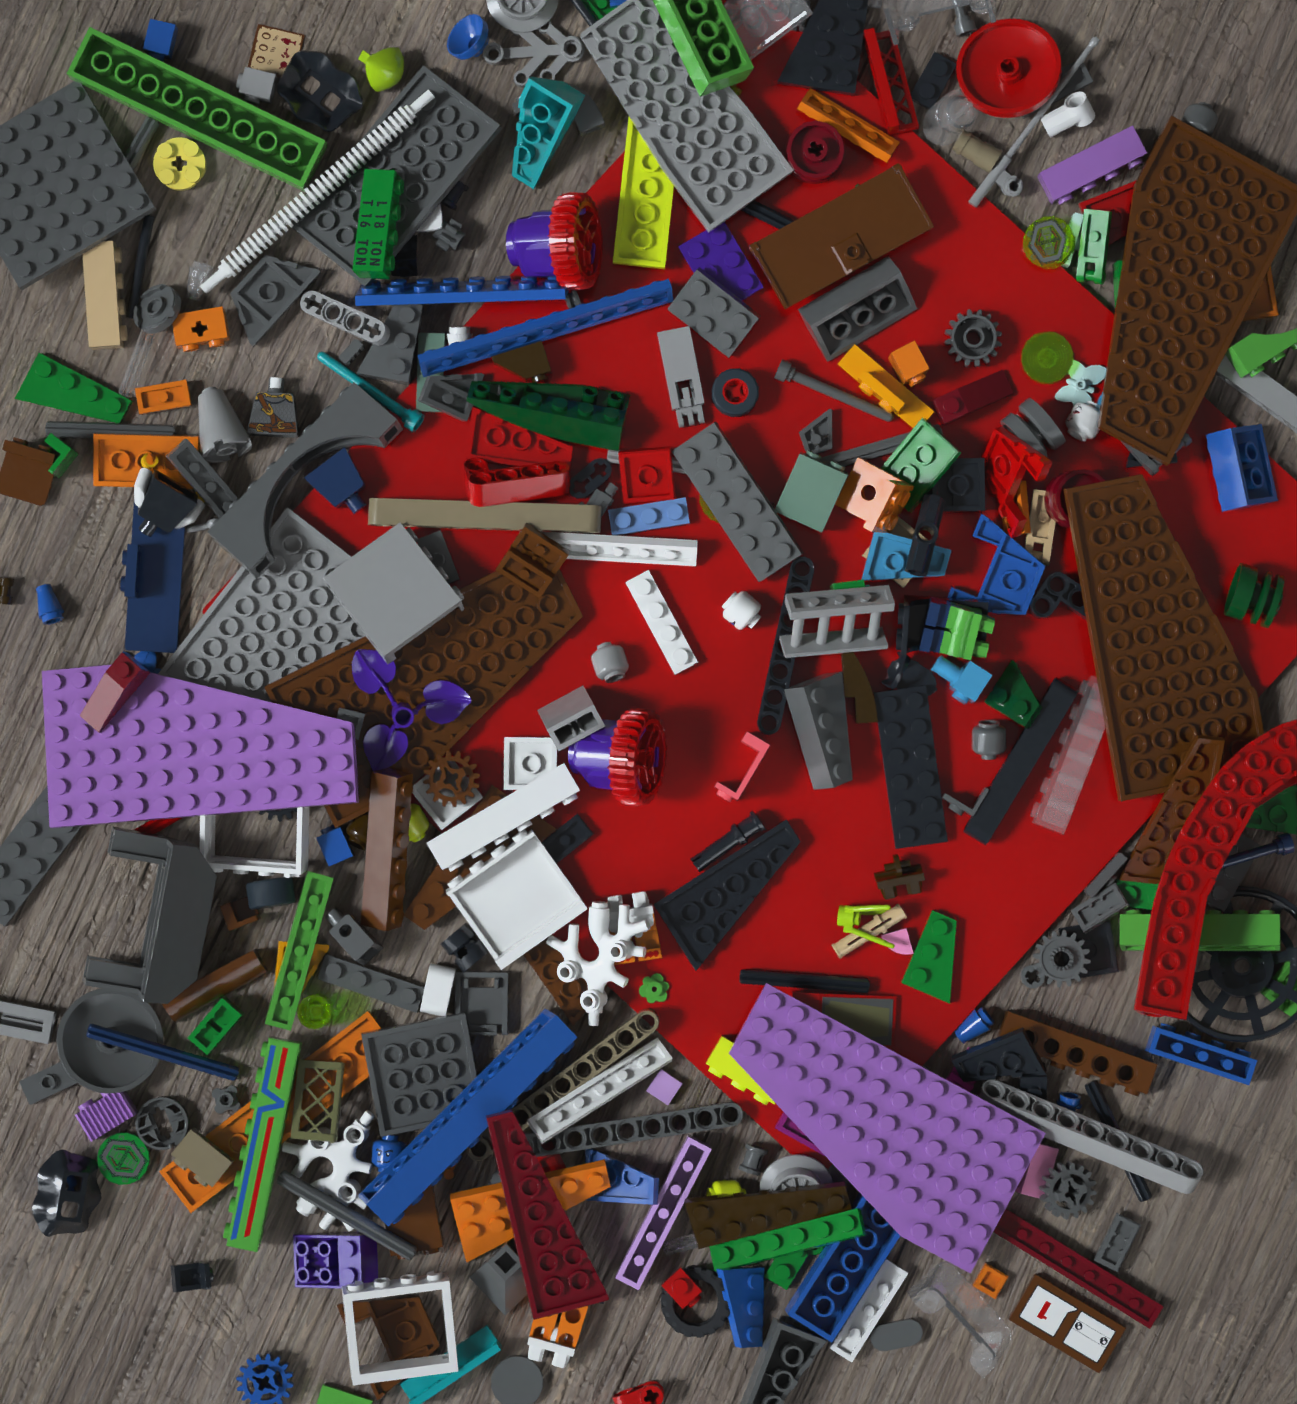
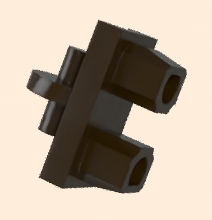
M898 854L893 855V863L884 864L885 871L874 873L877 887L881 890L884 899L897 897L896 886L906 884L908 894L922 892V881L925 878L921 864L911 865L910 859L900 861Z

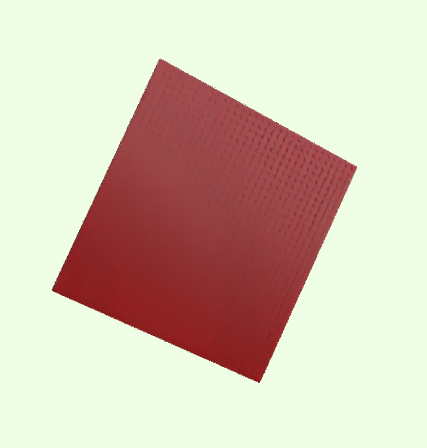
M764 0L736 29L754 69L745 81L729 87L747 106L786 159L785 154L788 140L793 131L805 122L817 120L808 117L797 109L809 89L777 84L803 31L800 32L799 27H797V32L788 28L790 19L770 0ZM859 81L856 83L854 96L815 90L888 134L879 100ZM898 118L899 124L904 125L905 123ZM912 130L890 135L900 143L887 163L841 136L845 149L841 167L832 178L826 182L811 184L802 182L791 173L755 199V201L797 220L854 189L855 185H861L899 163L934 226L932 229L787 309H784L757 259L749 250L750 244L765 238L779 229L741 210L725 221L763 285L762 290L743 300L761 317L729 358L690 328L705 402L702 405L705 423L700 424L697 418L698 414H694L695 425L689 426L688 417L683 416L684 427L679 428L676 411H672L657 332L688 326L668 310L672 302L542 341L552 374L547 375V380L539 383L584 385L630 394L619 450L671 446V451H673L712 423L717 422L775 509L800 452L806 453L799 432L827 410H832V449L818 453L821 457L909 433L913 429L893 411V420L887 422L793 380L782 382L774 378L782 359L791 362V366L796 367L795 370L881 407L878 404L880 402L879 399L873 394L871 396L865 394L858 387L860 383L837 365L849 350L827 362L808 331L798 309L889 256L901 271L918 309L856 346L899 381L888 358L891 352L913 341L916 342L929 370L925 375L924 381L913 387H910L909 384L904 386L934 411L928 421L932 425H940L943 435L962 452L958 458H982L994 428L1002 427L1000 421L1009 413H1014L1021 417L1019 405L1026 399L1032 398L1058 426L1066 442L1056 451L1045 446L1047 458L1052 461L1045 480L1036 482L1026 469L1022 481H1026L1029 514L1033 490L1046 491L1051 480L1063 472L1087 469L1096 472L1105 481L1142 474L1157 502L1156 505L1175 541L1178 542L1196 576L1195 579L1223 627L1251 686L1257 692L1258 698L1297 656V481L1268 455L1278 501L1222 512L1221 504L1218 500L1217 485L1213 476L1211 457L1207 449L1206 434L1237 426L1205 397H1203L1186 430V433L1192 439V443L1187 447L1183 446L1176 452L1177 463L1167 466L1161 465L1159 472L1154 476L1150 475L1144 467L1126 468L1125 464L1130 451L1120 440L1102 430H1099L1095 438L1087 439L1085 442L1072 437L1067 432L1066 419L1074 407L1073 403L1061 402L1055 398V394L1062 387L1068 385L1066 380L1071 378L1069 373L1067 372L1065 376L1055 382H1039L1031 378L1025 371L1022 362L1023 351L1027 343L1034 337L1051 334L1063 339L1070 348L1072 359L1080 362L1085 368L1091 365H1100L1107 368L1114 314L1057 262L1051 261L1052 263H1043L1041 266L1036 258L1037 256L1033 255L1032 249L1028 246L1029 242H1031L1030 237L986 197L983 198L977 208L972 206L968 201L977 189ZM815 149L811 150L809 153H814L816 157L819 156L818 150ZM625 151L586 192L592 198V201L595 202V208L598 209L597 215L600 217L601 236H603V257L601 258L602 266L599 268L600 274L597 276L598 280L593 287L576 290L581 304L594 302L605 296L617 295L628 289L640 288L650 285L654 281L669 279L671 283L674 301L693 275L678 246L706 230L674 187L665 269L613 264ZM1034 243V246L1037 248V250L1043 258L1050 257L1047 253L1046 256H1044L1045 252H1041L1037 247L1038 245ZM520 266L510 275L511 279H521V276H524L521 273ZM565 299L485 302L463 327H470V333L473 334L472 338L480 334L498 331L503 327L524 323L529 319H538L556 311H564L568 307ZM968 309H971L972 314L982 310L983 317L990 314L991 319L989 321L991 323L998 322V326L995 328L996 332H1002V335L996 340L1002 343L1001 347L993 348L998 354L995 357L988 355L990 361L988 364L980 360V365L977 368L974 366V362H970L968 367H964L965 360L963 359L956 363L955 358L957 355L955 353L948 355V351L952 348L951 345H944L945 340L950 339V336L944 334L945 330L953 329L949 322L951 320L958 322L956 315L961 313L965 317ZM970 332L966 335V339L970 344L976 345L980 342V338L975 332ZM492 357L444 371V376L482 373L484 374L482 381L533 383L532 380L525 381L494 365ZM740 368L748 371L755 378L759 387V397L755 407L748 414L741 417H730L722 414L715 407L712 400V387L715 379L728 369ZM1001 370L1004 371L1014 394L947 425H941L931 403L934 399ZM417 377L395 400L407 410L410 408L412 410L416 409ZM1105 378L1097 385H1088L1095 389L1092 394L1087 392L1094 403L1097 402L1103 392ZM689 380L677 382L680 398L684 399L682 388L686 387L689 389L691 398L692 393ZM387 408L386 410L398 420L403 430L386 448L355 445L348 451L366 486L358 493L366 503V506L356 514H353L346 503L336 509L314 488L293 512L352 557L393 528L392 526L368 525L369 498L469 501L464 488L463 463L467 460L465 457L472 410L468 420L465 422L445 413L421 412L425 415V418L420 427L415 432H411L404 427V423L401 421L402 418ZM550 437L573 447L570 480L597 458L607 460L609 449ZM892 453L867 461L881 468ZM487 462L489 470L517 467ZM610 463L612 468L611 477L598 490L604 492L609 483L617 486L618 490L613 496L614 502L601 517V532L593 534L612 535L608 513L610 509L660 501L624 504L620 465ZM596 464L594 466L596 471L590 477L594 479L599 474L604 477L607 466ZM854 464L845 467L844 471L848 472V476ZM674 472L676 499L686 497L690 524L618 536L698 540L696 566L566 559L559 569L583 617L449 750L454 757L457 751L461 752V759L470 756L469 765L477 764L473 773L480 774V777L474 779V783L480 785L476 789L483 797L492 785L506 795H510L516 790H504V737L551 738L537 711L547 704L584 686L601 719L620 720V716L631 708L651 710L659 714L660 719L663 721V727L666 729L664 733L667 737L665 741L667 746L666 767L663 771L664 777L661 778L662 785L658 787L659 793L655 795V799L648 805L630 806L621 804L615 799L611 789L590 787L582 774H574L570 770L568 763L569 746L560 751L557 750V767L565 763L580 791L576 793L578 798L564 806L563 802H560L553 806L555 812L544 817L543 820L559 829L573 816L578 814L594 834L557 863L560 870L587 906V910L552 935L562 941H567L569 924H579V953L586 961H594L599 956V948L590 934L588 925L589 907L592 906V902H608L609 896L622 895L623 904L634 907L632 893L646 891L649 904L653 906L662 958L639 961L638 957L635 956V962L614 965L621 975L629 979L628 983L624 988L612 981L607 982L606 985L637 1013L647 1008L657 1012L659 1024L656 1031L732 1101L738 1104L745 1113L791 1155L800 1154L813 1157L820 1161L828 1170L832 1163L827 1157L775 1129V1125L783 1113L776 1103L768 1102L767 1105H764L753 1098L755 1093L746 1088L743 1092L731 1085V1078L726 1075L719 1078L708 1071L710 1066L706 1064V1061L720 1037L723 1035L733 1042L736 1040L765 986L741 984L739 981L740 971L745 969L869 979L870 988L867 993L773 987L790 996L792 991L897 996L895 1048L890 1050L923 1066L1154 813L1164 793L1118 801L1087 621L1061 603L1058 604L1050 616L1043 619L1034 617L1030 613L1029 608L1026 615L988 612V616L995 618V624L992 634H986V641L989 642L986 658L972 656L971 660L932 651H912L907 653L911 660L919 662L921 666L930 671L938 657L942 655L961 668L964 667L966 662L972 661L992 675L977 700L973 703L967 702V704H963L952 697L954 692L949 689L950 682L934 671H931L936 678L937 691L928 696L941 797L946 793L967 807L972 808L983 788H989L1025 728L984 702L1011 660L1019 665L1020 671L1028 681L1032 692L1039 702L1055 677L1078 689V694L986 845L963 832L971 816L965 812L960 816L948 808L950 803L942 799L948 842L895 849L878 723L855 724L854 698H845L853 780L837 787L813 789L787 699L779 730L772 735H765L758 730L757 718L788 574L794 560L761 582H758L688 475ZM587 478L582 483L576 481L574 483L576 488L573 491L575 493L580 491L584 494L586 492L585 486L590 482ZM986 482L985 511L943 513L935 546L951 550L945 576L911 578L904 588L892 579L864 581L865 585H870V587L889 585L895 602L894 611L882 612L879 626L883 628L888 649L853 652L866 673L872 692L894 690L886 687L881 682L888 679L887 669L892 661L899 659L897 652H901V650H896L897 628H902V625L898 624V604L904 603V595L947 598L951 586L970 594L978 595L997 549L996 545L972 536L981 513L985 514L1003 530V521L998 511L1000 503L996 495H991ZM872 485L866 487L864 491L867 500L874 499L876 495V490ZM569 492L562 496L514 503L577 505L582 502L586 505L593 493L587 498L580 500L571 496ZM922 501L913 512H908L903 508L901 514L897 515L913 529L916 527ZM834 505L823 532H819L778 513L804 552L799 557H807L813 562L814 573L810 592L830 590V586L833 583L861 580L867 560L862 555L871 545L874 533L863 528L865 520ZM1055 523L1049 566H1045L1035 593L1044 580L1055 572H1061L1080 584L1071 529ZM410 527L418 539L441 530L460 580L449 585L451 588L456 586L458 589L495 572L498 564L520 532L514 530ZM919 531L927 540L932 539L928 531ZM1026 534L1013 537L1021 546L1025 547ZM1034 543L1033 551L1042 552L1043 544ZM799 562L795 565V572L799 576H805L809 573V566L804 562ZM1240 563L1257 567V580L1261 581L1266 571L1272 572L1271 584L1277 574L1285 577L1282 603L1269 628L1260 626L1261 615L1256 624H1251V611L1249 610L1242 620L1224 615L1228 591ZM647 570L652 575L698 661L695 665L676 675L673 673L625 583ZM1052 578L1050 587L1053 591L1060 592L1063 588V582L1059 578ZM230 580L203 608V614L206 613V611L213 604L216 598L220 595L223 589L227 586ZM792 588L789 594L802 593L803 591L800 588ZM735 591L737 593L746 591L761 604V609L758 612L761 618L752 629L746 626L744 629L738 630L723 617L725 609L722 606ZM1075 592L1072 595V602L1075 606L1081 607L1084 605L1082 593ZM1038 599L1035 603V608L1039 613L1045 614L1048 611V603L1043 599ZM871 613L856 614L854 629L869 628ZM786 614L784 616V624L787 627L793 628L794 620H790L789 614ZM845 615L831 616L828 632L843 630ZM819 618L804 619L802 634L817 633ZM779 641L778 648L783 653L781 643ZM605 642H611L612 645H620L624 649L629 664L625 677L612 683H606L605 680H601L596 676L591 661V656L597 650V646ZM841 653L795 657L789 687L821 674L841 672ZM778 664L773 667L772 673L775 678L783 679L787 675V669L784 665ZM777 690L769 691L767 694L768 702L772 705L779 704L782 700L781 693ZM765 716L761 721V725L765 730L771 731L776 727V720L772 716ZM981 720H997L1006 729V750L997 755L996 759H982L981 755L972 750V729ZM749 732L770 746L739 799L735 800L732 798L729 802L716 794L718 789L714 786L718 782L736 792L758 754L756 750L741 742L745 733ZM456 762L460 768L464 767L461 763ZM424 774L418 781L424 778L427 774ZM411 794V804L419 805L428 821L441 833L470 818L481 800L478 801L446 828L441 830L414 794ZM753 810L766 830H760L747 839L748 843L738 844L699 872L690 858L731 830V825L734 823L739 824L750 816V812ZM787 819L801 842L697 971H695L653 904ZM898 854L900 861L910 859L911 865L921 864L925 878L922 881V892L908 894L906 884L896 886L897 897L884 899L881 890L877 887L874 873L885 871L884 864L893 863V855ZM899 903L907 918L888 928L887 933L907 928L913 953L932 910L956 920L950 1004L901 983L913 954H899L886 946L869 940L840 959L832 944H835L850 933L843 932L844 926L837 925L839 906L890 905L893 908ZM861 915L860 925H854V928L858 929L874 919V915ZM880 933L876 937L881 938V935H883V933ZM634 935V936H632V942H633V944L636 946L635 935ZM859 936L858 938L854 939L853 941H851L850 943H848V945L851 944L852 942H854L855 940L859 939L860 936ZM656 973L661 974L664 979L663 982L669 984V989L666 991L667 998L663 1002L655 1001L654 1003H649L647 997H642L639 994L640 986L644 985L643 978L647 976L651 978ZM655 986L652 987V991L657 990ZM645 1014L642 1016L651 1026L655 1024V1020L651 1015Z

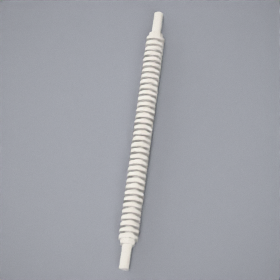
M427 90L411 105H405L403 108L400 106L398 108L401 112L400 114L394 111L393 115L396 118L387 117L390 121L389 124L386 120L382 122L385 125L384 128L379 124L377 126L380 130L379 132L375 129L372 130L375 136L372 137L368 134V142L363 138L361 140L364 143L363 146L358 142L356 144L359 148L358 150L354 147L351 148L354 153L353 155L348 151L346 153L349 157L347 160L342 156L340 158L343 161L342 164L336 161L335 163L338 167L335 168L333 165L330 167L333 170L332 173L327 169L325 171L328 175L327 177L321 174V182L315 179L314 181L317 183V186L311 183L309 185L312 188L311 191L306 187L304 189L307 193L306 195L300 192V200L297 196L293 198L297 202L296 204L290 201L288 203L291 206L290 209L285 205L283 207L286 211L285 213L279 210L280 217L276 214L272 216L276 220L275 222L269 219V227L264 223L262 225L265 229L264 231L261 228L257 229L260 235L254 232L252 234L255 238L254 240L248 237L249 244L243 241L241 243L244 246L243 249L240 246L236 247L239 251L238 254L233 250L231 252L234 256L233 258L228 254L226 256L228 262L224 259L221 260L222 264L218 266L219 270L200 285L201 289L207 294L224 278L235 277L237 275L234 271L235 269L241 272L242 269L239 266L242 265L245 268L247 266L244 262L245 260L250 264L252 262L250 256L256 259L258 257L255 254L256 251L262 254L263 252L260 248L263 247L264 250L268 248L265 244L266 242L271 246L273 244L270 240L271 238L277 241V233L280 236L284 235L281 229L287 232L289 230L286 227L287 224L292 228L294 226L291 222L292 220L298 223V215L301 219L305 217L301 213L302 211L308 214V206L313 210L315 208L312 204L313 202L316 205L320 204L317 198L323 201L325 197L322 194L325 193L329 196V188L334 192L336 189L333 185L341 186L338 180L344 183L346 180L343 176L346 175L350 178L351 175L348 173L350 170L355 174L357 171L353 167L356 166L360 169V161L365 165L367 163L364 160L365 157L370 161L372 159L369 155L370 153L374 156L377 155L374 149L377 148L381 151V143L386 147L388 145L385 142L386 139L391 143L393 141L390 137L391 135L395 138L398 137L395 132L396 130L401 134L403 132L401 129L402 125L405 129L409 127L406 124L407 121L413 124V119L417 117L415 114L435 98L433 94Z

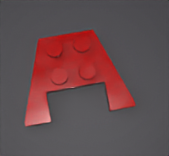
M1004 427L994 428L982 458H985V482L991 495L997 496L1000 503L998 511L1001 518H1007L1011 527L1007 531L1010 537L1013 538L1021 535L1027 518L1013 501L1026 469L1036 482L1046 479L1052 461Z

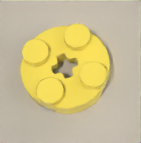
M182 137L172 138L158 146L153 160L154 172L162 184L175 191L189 190L196 186L201 178H203L206 172V158L195 142ZM179 157L183 161H187V165L182 167V171H178L177 167L173 166V162H176Z

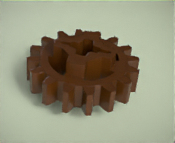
M447 750L446 757L444 758L439 753L436 754L438 759L436 763L429 760L428 763L432 768L431 770H424V773L429 775V779L424 780L423 784L430 785V788L426 791L427 794H435L432 801L436 802L442 799V806L446 807L448 801H451L452 806L457 807L458 800L463 804L467 803L465 798L467 795L474 798L475 795L471 790L472 788H479L480 785L474 783V779L479 778L480 774L473 773L477 764H468L470 756L461 759L460 751H457L454 757L450 750ZM448 761L459 762L464 767L458 770L451 768ZM440 767L442 771L440 780L434 783L435 772ZM445 768L453 775L458 774L459 778L456 779L458 790L451 783H445V780L448 778ZM469 775V784L464 791L461 786L464 777ZM445 788L450 789L455 794V797L445 796L439 791Z

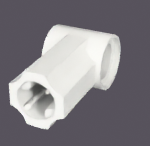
M1075 92L1065 99L1064 105L1042 116L1040 120L1051 138L1074 125L1078 127L1089 125L1096 115L1084 92Z

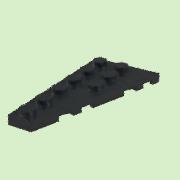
M819 0L777 84L854 96L868 0Z
M787 819L653 904L695 971H697L801 842Z

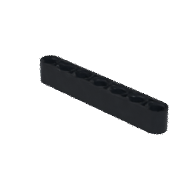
M807 557L796 558L792 562L788 574L757 718L758 730L765 735L776 733L782 722L787 699L784 689L789 688L795 657L785 658L784 653L778 648L780 636L792 635V628L784 624V616L788 614L785 605V594H789L792 588H800L803 592H810L814 565ZM799 562L806 563L809 566V573L805 576H799L795 572V565ZM782 664L786 667L787 675L785 678L777 679L774 677L772 670L775 665ZM771 690H777L781 693L782 700L777 705H772L767 700V694ZM765 716H772L776 720V727L771 731L765 730L761 725V721Z
M1055 677L1040 701L1043 708L1030 728L1023 729L990 784L988 793L974 816H971L963 830L964 833L984 845L989 842L1077 696L1078 689Z

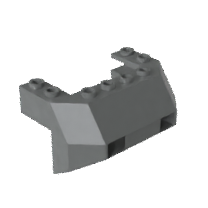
M112 826L107 852L110 856L158 864L139 964L87 955L82 981L85 986L138 994L142 1002L168 1004L197 980L217 876L198 847L192 843L164 835Z

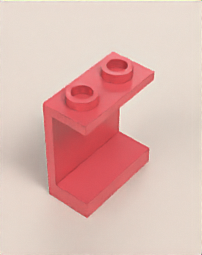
M749 732L745 733L741 742L756 750L758 754L736 792L718 782L714 786L718 789L716 794L729 802L732 798L735 800L739 799L770 746Z

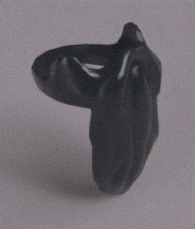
M900 651L897 652L899 659L892 661L887 669L888 679L881 682L890 689L926 685L927 696L937 691L936 678L932 672L921 666L919 662L911 660V657L907 654L906 658L901 657Z

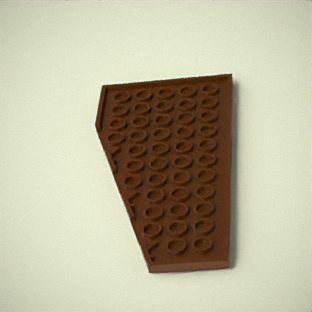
M1172 115L1165 124L1134 184L1098 421V429L1166 466L1170 464L1297 214V185Z
M1133 475L1064 489L1118 801L1166 792L1197 735L1224 738L1221 769L1240 749L1264 734L1258 695L1242 669L1233 651L1234 648L1216 614L1212 612L1195 579L1196 576L1178 542L1175 541L1156 505L1157 502L1143 475Z
M560 569L540 599L497 571L460 588L459 590L464 596V599L461 600L464 606L463 611L457 607L394 653L396 657L394 660L396 673L394 678L385 684L397 703L404 702L409 704L412 709L415 708L419 703L426 701L423 695L425 686L436 680H446L459 685L468 693L471 703L466 706L455 720L446 724H439L430 720L426 715V706L422 707L418 714L414 715L413 723L410 726L395 729L407 735L408 747L401 759L388 768L412 773V784L414 785L425 774L424 770L431 768L428 763L429 760L436 763L438 761L436 754L439 753L443 756L583 617ZM366 636L264 686L272 703L332 718L337 717L339 707L365 713L359 740L355 739L359 803L324 805L335 828L369 811L371 773L373 770L364 751L363 739L366 732L374 725L385 724L391 728L394 724L392 718L393 706L384 689L380 687L377 692L368 694L356 685L353 678L352 660L355 652L358 649L376 650Z

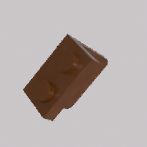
M13 437V441L5 440L2 450L6 454L0 471V494L44 506L55 476L48 470L59 456L53 454L54 449L43 445H38V448L35 449L28 447L29 442L16 437Z

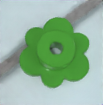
M656 973L651 978L648 976L643 978L644 985L640 986L639 994L642 997H647L649 1003H654L655 1001L663 1002L667 998L666 991L669 989V984L663 982L664 979L661 974ZM655 986L657 990L652 991V987Z

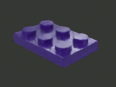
M725 222L710 233L705 230L678 246L693 274L700 267L742 301L763 289V285Z

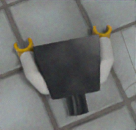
M146 453L141 458L143 468L139 470L134 485V502L138 506V515L144 518L139 530L143 534L152 537L158 527L166 532H171L174 528L180 529L194 523L205 507L204 500L197 492L194 493L155 469L152 473L151 469L158 464V457L156 456L153 464L149 465L146 462L148 455Z

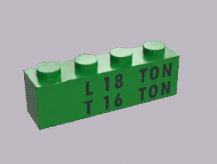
M364 169L352 269L359 278L390 279V272L395 268L393 247L398 242L396 221L400 220L401 217L399 196L404 192V181L395 170Z

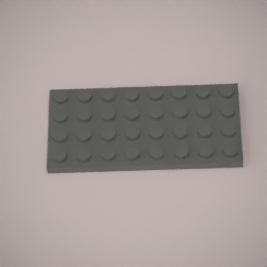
M424 65L363 138L368 142V134L372 137L375 136L372 130L375 129L379 132L380 130L377 128L379 124L384 128L385 125L382 123L384 120L388 124L390 123L387 117L396 118L393 115L394 111L400 114L401 112L398 110L400 106L403 108L405 105H411L423 93L429 90L435 98L415 114L417 117L413 119L414 123L410 124L407 121L406 124L409 126L407 129L402 125L401 129L403 132L401 134L398 130L395 131L398 137L395 138L391 135L390 137L393 139L391 143L386 139L385 142L388 144L386 147L381 143V151L377 148L374 149L377 155L374 156L370 153L369 155L372 157L370 161L365 157L364 160L367 162L365 165L360 161V169L356 166L353 167L357 171L355 174L350 170L348 172L351 175L350 178L344 175L343 177L346 180L344 183L338 180L341 186L337 187L334 184L333 187L336 189L334 192L329 188V196L323 193L322 195L325 197L323 201L317 198L320 204L316 205L313 202L312 204L315 207L313 210L308 206V214L304 211L301 212L305 217L301 219L298 215L297 219L299 222L292 221L294 224L292 228L363 286H371L376 280L359 278L352 271L364 169L395 170L404 181V192L399 196L401 217L400 220L396 221L398 242L393 247V255L395 257L502 130V127Z

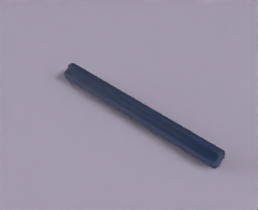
M90 1024L87 1029L86 1036L88 1038L234 1081L239 1074V1068L116 1030L95 1024Z

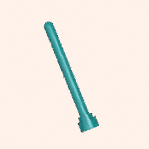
M318 353L317 359L350 383L355 382L373 399L401 417L404 427L411 432H415L420 427L425 418L424 414L416 409L412 410L410 408L407 410L327 353Z

